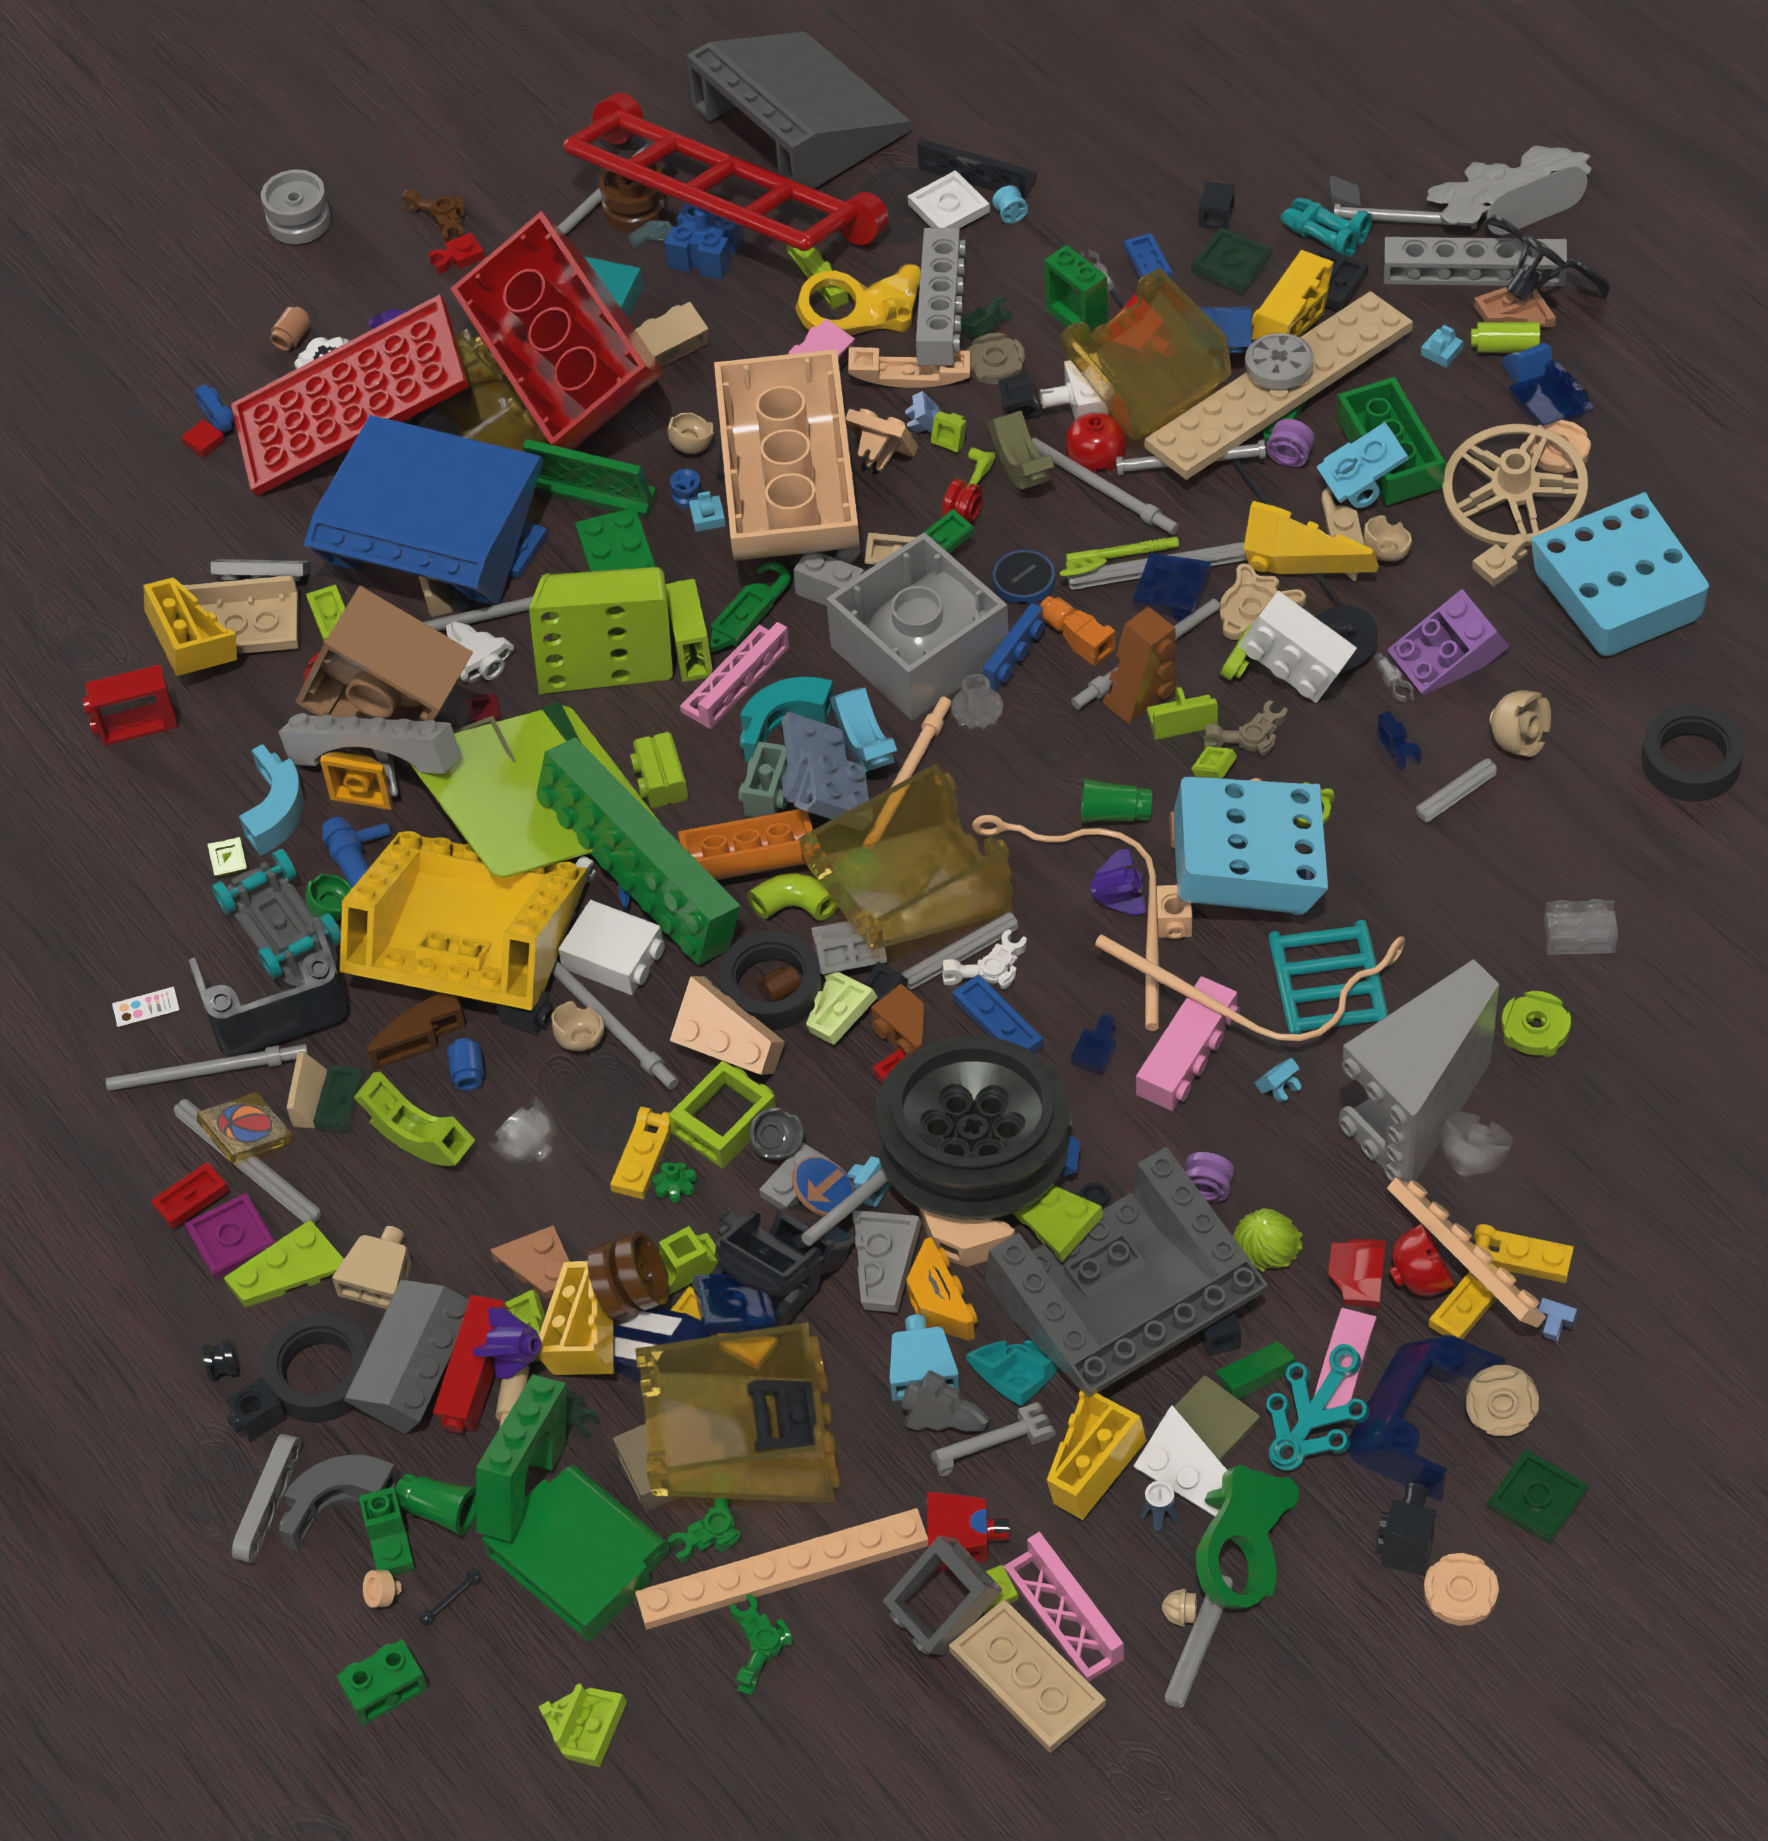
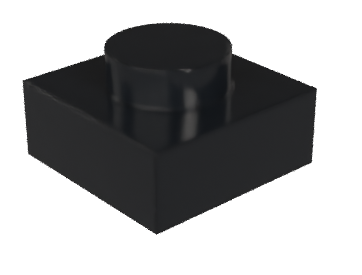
M878 961L864 985L874 990L877 996L876 1000L879 1001L900 984L905 986L908 979Z

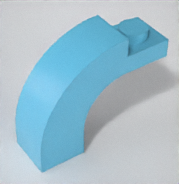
M856 688L829 697L839 729L843 730L844 741L855 763L863 765L865 772L894 763L892 752L897 751L894 739L885 737L881 732L873 714L866 689Z
M263 744L252 749L257 770L270 785L271 790L262 803L239 816L245 837L260 856L279 846L293 833L300 822L304 809V796L294 763L290 758L282 762L275 752L270 754Z

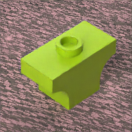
M690 1226L659 1242V1252L668 1274L669 1295L713 1272L718 1264L714 1256L716 1245L708 1233L695 1235Z

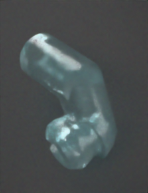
M652 220L629 234L628 240L633 247H638L647 240L664 241L672 226L667 221Z

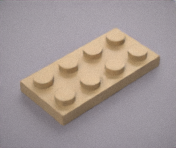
M1005 1599L949 1644V1652L1049 1753L1053 1752L1106 1706V1699Z

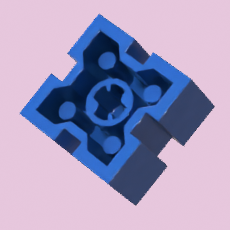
M684 203L677 217L678 226H672L664 242L667 268L689 273L692 268L700 269V275L723 280L731 264L730 254H736L743 240L742 226Z
M1251 306L1190 307V347H1196V353H1214V369L1226 370L1227 352H1245V347H1249L1251 344Z

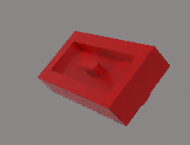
M206 1162L150 1201L156 1212L173 1230L227 1193L229 1189L227 1183Z

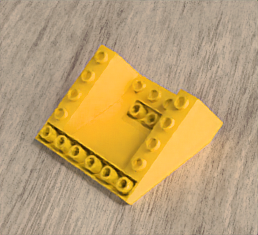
M412 831L399 832L342 900L339 972L532 1011L549 980L559 953L558 949L563 943L585 886L587 868L577 867L576 864L571 862H561L510 877L500 878L489 872L470 844L454 843L443 837H423Z

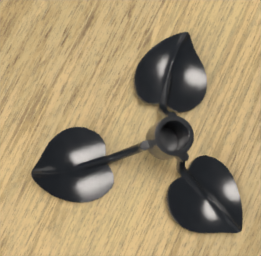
M1492 215L1484 221L1483 225H1492L1515 235L1523 244L1517 267L1512 273L1515 276L1506 287V290L1518 299L1526 302L1534 289L1539 291L1545 283L1568 267L1576 269L1591 280L1600 289L1604 298L1609 294L1610 285L1608 281L1589 266L1571 258L1564 262L1552 249L1543 246L1534 237L1524 234L1518 227L1503 217ZM1530 246L1537 251L1538 256L1531 266L1525 265L1522 269ZM1545 256L1559 267L1539 281L1538 279L1541 274L1535 269Z

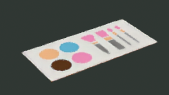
M174 987L112 1003L117 1027L179 1011Z

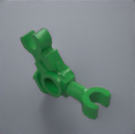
M716 1470L714 1479V1507L709 1509L705 1517L686 1527L687 1533L677 1532L668 1537L667 1541L670 1544V1548L679 1544L686 1546L683 1551L676 1554L679 1564L689 1561L693 1557L694 1551L698 1548L702 1552L716 1543V1550L726 1552L738 1543L741 1538V1532L734 1529V1519L730 1508H728L729 1496L732 1494L733 1487L730 1471Z
M748 1594L746 1595L747 1604L750 1607L748 1610L740 1611L732 1603L730 1611L732 1619L740 1624L741 1631L751 1645V1657L747 1665L741 1667L736 1677V1682L740 1683L737 1691L751 1696L756 1689L759 1672L765 1661L770 1662L771 1659L780 1653L782 1645L790 1646L793 1644L792 1634L784 1620H776V1628L771 1626L770 1620L765 1613L759 1616L756 1598Z

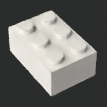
M1277 591L1238 645L1249 657L1258 660L1269 668L1275 676L1284 679L1295 687L1301 695L1310 698L1315 703H1317L1357 649L1280 591Z

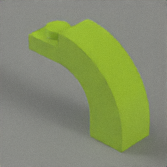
M374 1072L354 1096L355 1100L372 1116L369 1122L381 1134L401 1149L429 1163L454 1166L475 1141L454 1117H435L414 1106L381 1072Z

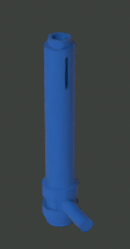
M334 817L323 824L322 840L329 849L332 860L340 866L346 880L353 888L370 868L362 854L363 846L361 843L390 835V829L387 823H383L355 832L350 822L345 821L342 817Z

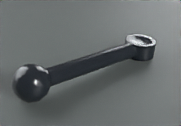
M475 1569L468 1571L465 1581L430 1611L421 1613L420 1622L423 1625L432 1624L434 1616L470 1585H478L481 1582L479 1571Z

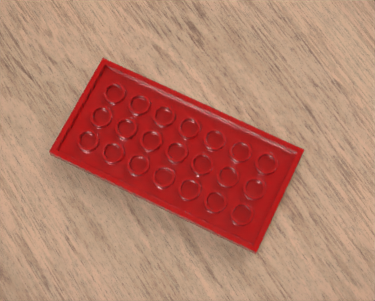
M440 294L231 403L250 489L256 496L350 449L369 415L402 422L469 387L446 301Z

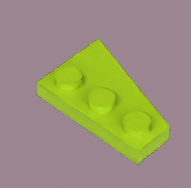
M1055 1185L1039 1200L1012 1213L1023 1225L1027 1224L1036 1233L1037 1238L1054 1251L1055 1256L1061 1262L1067 1258L1104 1216L1100 1205Z
M310 1220L225 1276L224 1280L228 1288L246 1308L285 1295L288 1289L306 1283L308 1287L321 1283V1278L333 1275L344 1258Z

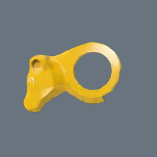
M905 264L894 275L882 279L868 288L848 274L838 271H822L811 276L803 284L796 303L797 315L807 329L810 330L814 326L818 327L825 318L820 317L813 311L809 302L810 296L822 287L835 286L844 289L851 295L855 302V308L847 317L829 321L850 336L874 329L905 332L912 326V315L917 292L920 287L921 269L913 264Z

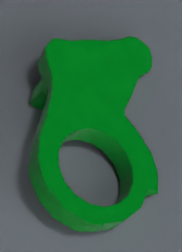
M1237 1465L1228 1469L1222 1475V1487L1220 1489L1207 1493L1204 1499L1205 1503L1220 1509V1511L1210 1523L1199 1543L1196 1552V1567L1201 1587L1213 1603L1220 1607L1235 1610L1255 1605L1264 1596L1272 1597L1276 1585L1277 1568L1268 1533L1283 1512L1294 1508L1298 1501L1299 1490L1293 1479L1289 1477H1275L1260 1471L1251 1470L1244 1465ZM1227 1539H1231L1239 1545L1248 1563L1249 1577L1247 1585L1241 1594L1235 1593L1227 1586L1219 1569L1220 1550Z

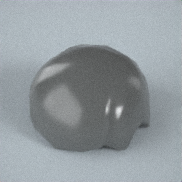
M771 1108L761 1111L752 1120L748 1137L757 1154L775 1161L792 1156L802 1145L805 1132L797 1115L790 1114L782 1108Z

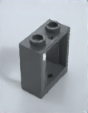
M939 1535L885 1597L883 1603L891 1610L889 1613L891 1619L900 1627L907 1628L914 1636L912 1641L920 1651L927 1655L937 1654L946 1656L949 1653V1644L975 1623L1001 1593L1002 1588L956 1538ZM944 1562L969 1589L970 1593L933 1634L906 1603L938 1566Z

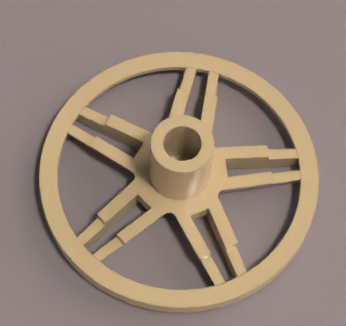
M1507 424L1492 427L1467 439L1450 457L1445 468L1443 483L1445 505L1458 526L1478 540L1506 547L1509 540L1515 535L1491 532L1476 525L1468 518L1509 501L1519 531L1528 540V543L1523 547L1532 546V537L1576 520L1584 508L1588 493L1587 470L1576 449L1554 432L1526 424ZM1515 433L1529 435L1526 442L1522 443L1520 449H1509L1500 458L1488 450L1483 451L1476 447L1480 442L1499 435ZM1541 437V441L1531 459L1529 452L1536 438ZM1547 440L1558 446L1568 455L1574 464L1578 479L1564 478L1560 474L1539 473L1535 471ZM1467 452L1472 454L1477 459L1475 460L1474 458H1472L1470 455L1467 454ZM1463 458L1477 471L1491 480V482L1472 492L1467 499L1457 504L1453 495L1452 481L1455 469ZM1480 461H1482V462L1485 463L1486 465L1490 466L1491 468L1495 469V471L1490 470L1488 467H1486V466H1485L1484 464H1482ZM1494 495L1493 498L1484 501L1485 499H1487V498H1489L1490 496ZM1532 496L1576 497L1569 511L1559 521L1543 530H1538L1537 515ZM1520 505H1526L1532 531L1530 534H1526L1518 509Z

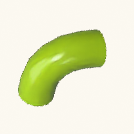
M797 873L777 875L762 882L747 893L750 905L763 919L769 918L783 908L796 906L802 907L815 919L821 921L829 918L836 911L840 903L839 895L828 885L812 876Z

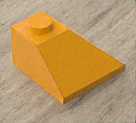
M336 750L322 755L320 762L330 800L392 810L393 801L384 765L369 755L356 751Z

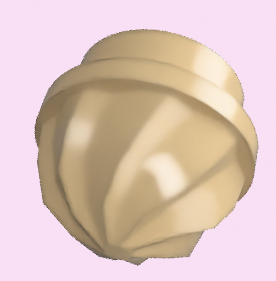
M1187 1589L1171 1592L1162 1603V1610L1168 1621L1185 1627V1623H1195L1197 1593H1187Z

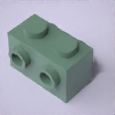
M758 741L754 756L750 758L745 782L741 784L738 799L739 802H743L745 816L759 817L779 813L780 809H785L787 800L783 795L781 777L788 771V764L784 745Z

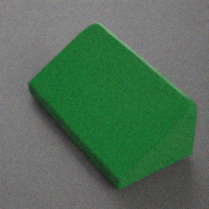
M1276 1341L1216 1371L1215 1375L1227 1392L1240 1399L1286 1376L1288 1366L1295 1363L1296 1358L1281 1343Z

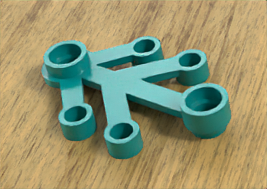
M1340 1344L1331 1351L1329 1361L1332 1370L1312 1401H1310L1307 1387L1310 1379L1309 1370L1299 1362L1288 1366L1286 1377L1292 1384L1299 1419L1292 1432L1290 1431L1286 1415L1290 1411L1289 1400L1281 1393H1274L1268 1397L1266 1406L1272 1414L1276 1439L1272 1442L1269 1449V1458L1272 1464L1279 1470L1293 1471L1303 1463L1305 1456L1329 1450L1340 1454L1349 1448V1437L1339 1429L1331 1430L1325 1437L1305 1440L1312 1429L1350 1419L1355 1423H1361L1368 1418L1369 1407L1363 1400L1358 1398L1350 1400L1346 1405L1325 1410L1344 1378L1353 1375L1360 1368L1361 1357L1351 1345ZM1344 1358H1353V1362L1349 1367H1342L1341 1364ZM1302 1369V1378L1293 1380L1292 1375L1294 1371ZM1280 1399L1284 1401V1405L1280 1410H1273L1275 1401ZM1355 1406H1363V1411L1360 1415H1352V1409ZM1336 1436H1342L1343 1443L1338 1447L1332 1446L1333 1439ZM1288 1448H1292L1294 1450L1293 1456L1290 1459H1283V1452Z

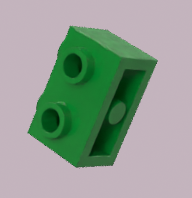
M403 1639L394 1644L389 1643L382 1646L373 1656L362 1662H354L348 1665L342 1673L336 1676L342 1693L362 1727L428 1690L424 1675Z

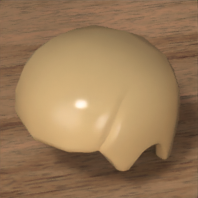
M692 412L680 413L670 419L668 438L676 450L685 454H698L705 451L711 444L714 436L712 422L707 423L701 416Z
M1381 515L1370 518L1365 524L1364 545L1374 549L1377 560L1398 561L1404 558L1412 547L1411 533L1403 528L1401 522L1391 525L1387 522L1386 516Z
M568 1001L556 1007L551 1015L554 1038L565 1049L572 1051L592 1049L600 1042L605 1033L603 1018L591 1006H588L586 1009H580L573 1001Z

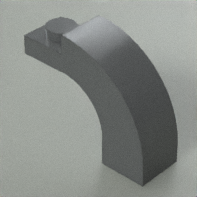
M344 1455L327 1459L302 1473L284 1494L289 1511H286L283 1515L279 1531L285 1547L299 1552L318 1517L331 1506L343 1502L360 1503V1495L390 1487L396 1489L399 1477L395 1464L372 1456Z

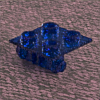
M1553 359L1545 364V375L1509 386L1513 394L1542 426L1594 410V406L1589 402L1588 392L1581 388L1570 372H1565L1566 370L1560 361Z
M1150 553L1132 601L1172 607L1174 618L1182 621L1191 614V610L1194 611L1211 562Z

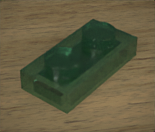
M337 1065L328 1066L313 1119L315 1129L349 1131L357 1102L354 1096L360 1090L364 1077L362 1068Z

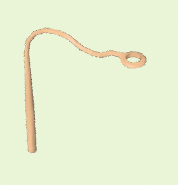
M982 815L973 821V830L982 836H995L1002 831L1012 830L1021 832L1036 841L1066 842L1083 835H1104L1118 838L1136 848L1146 861L1149 873L1146 959L1159 966L1156 874L1152 858L1140 843L1121 832L1102 828L1081 829L1063 836H1045L1035 834L1021 825L1003 822L1001 818L993 815ZM985 822H991L996 824L997 827L984 829L980 825ZM1145 974V1028L1149 1031H1155L1159 1028V982Z
M1100 935L1097 938L1095 946L1158 982L1256 1033L1275 1040L1303 1041L1321 1036L1337 1024L1345 1012L1347 993L1360 978L1377 974L1386 966L1393 965L1402 953L1405 938L1403 936L1398 937L1390 946L1384 959L1376 967L1359 971L1347 981L1340 992L1338 1010L1330 1021L1318 1030L1299 1035L1279 1034L1256 1025L1172 973L1104 935Z

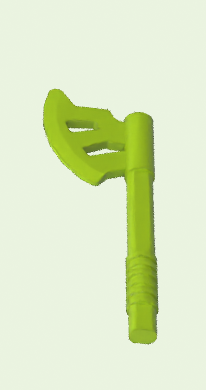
M1177 537L1162 538L1136 544L1066 554V569L1060 572V576L1077 575L1095 570L1107 562L1106 559L1179 547V541Z

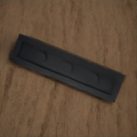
M920 139L917 143L918 167L921 171L944 177L956 170L969 184L995 192L1005 186H1015L1024 200H1026L1037 182V172L924 139Z

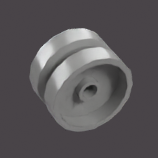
M293 169L283 171L271 177L264 184L261 191V199L269 232L275 239L286 244L308 243L321 237L329 228L331 216L323 181L316 174L307 170Z

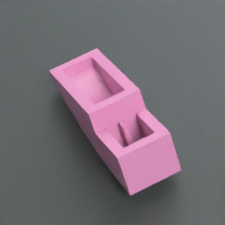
M1341 1308L1315 1394L1332 1370L1329 1356L1336 1346L1348 1344L1354 1347L1361 1357V1365L1356 1373L1344 1378L1325 1410L1346 1405L1355 1398L1376 1324V1316ZM1344 1358L1341 1364L1342 1367H1349L1353 1362V1358Z

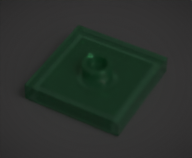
M1220 227L1192 262L1191 272L1243 294L1272 257L1273 248Z

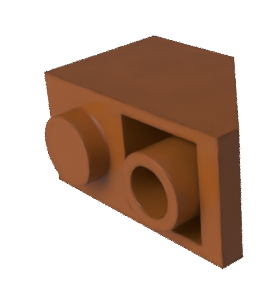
M900 984L871 1007L872 1028L879 1037L887 1038L891 1041L897 1051L900 1049L907 1056L925 1045L926 1020L924 1003L904 985Z

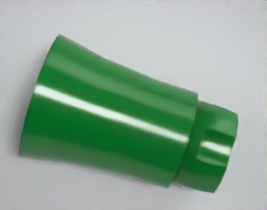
M1084 778L1081 823L1098 821L1134 822L1135 819L1150 820L1152 789Z
M405 1474L396 1486L395 1491L400 1509L407 1510L411 1515L443 1526L459 1536L466 1535L476 1520V1487L456 1485L426 1476L418 1477L411 1474Z

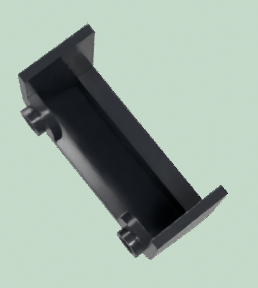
M318 916L312 918V926L320 951L308 955L302 963L301 971L305 984L240 1005L236 992L229 986L217 985L206 989L196 959H189V964L217 1046L224 1056L233 1057L251 1054L266 1049V1047H272L340 1023L347 1014L346 999Z

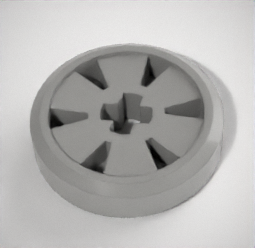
M1287 333L1268 334L1256 339L1248 347L1245 355L1246 372L1255 383L1271 389L1291 388L1303 383L1311 375L1313 370V351L1310 345L1298 336Z

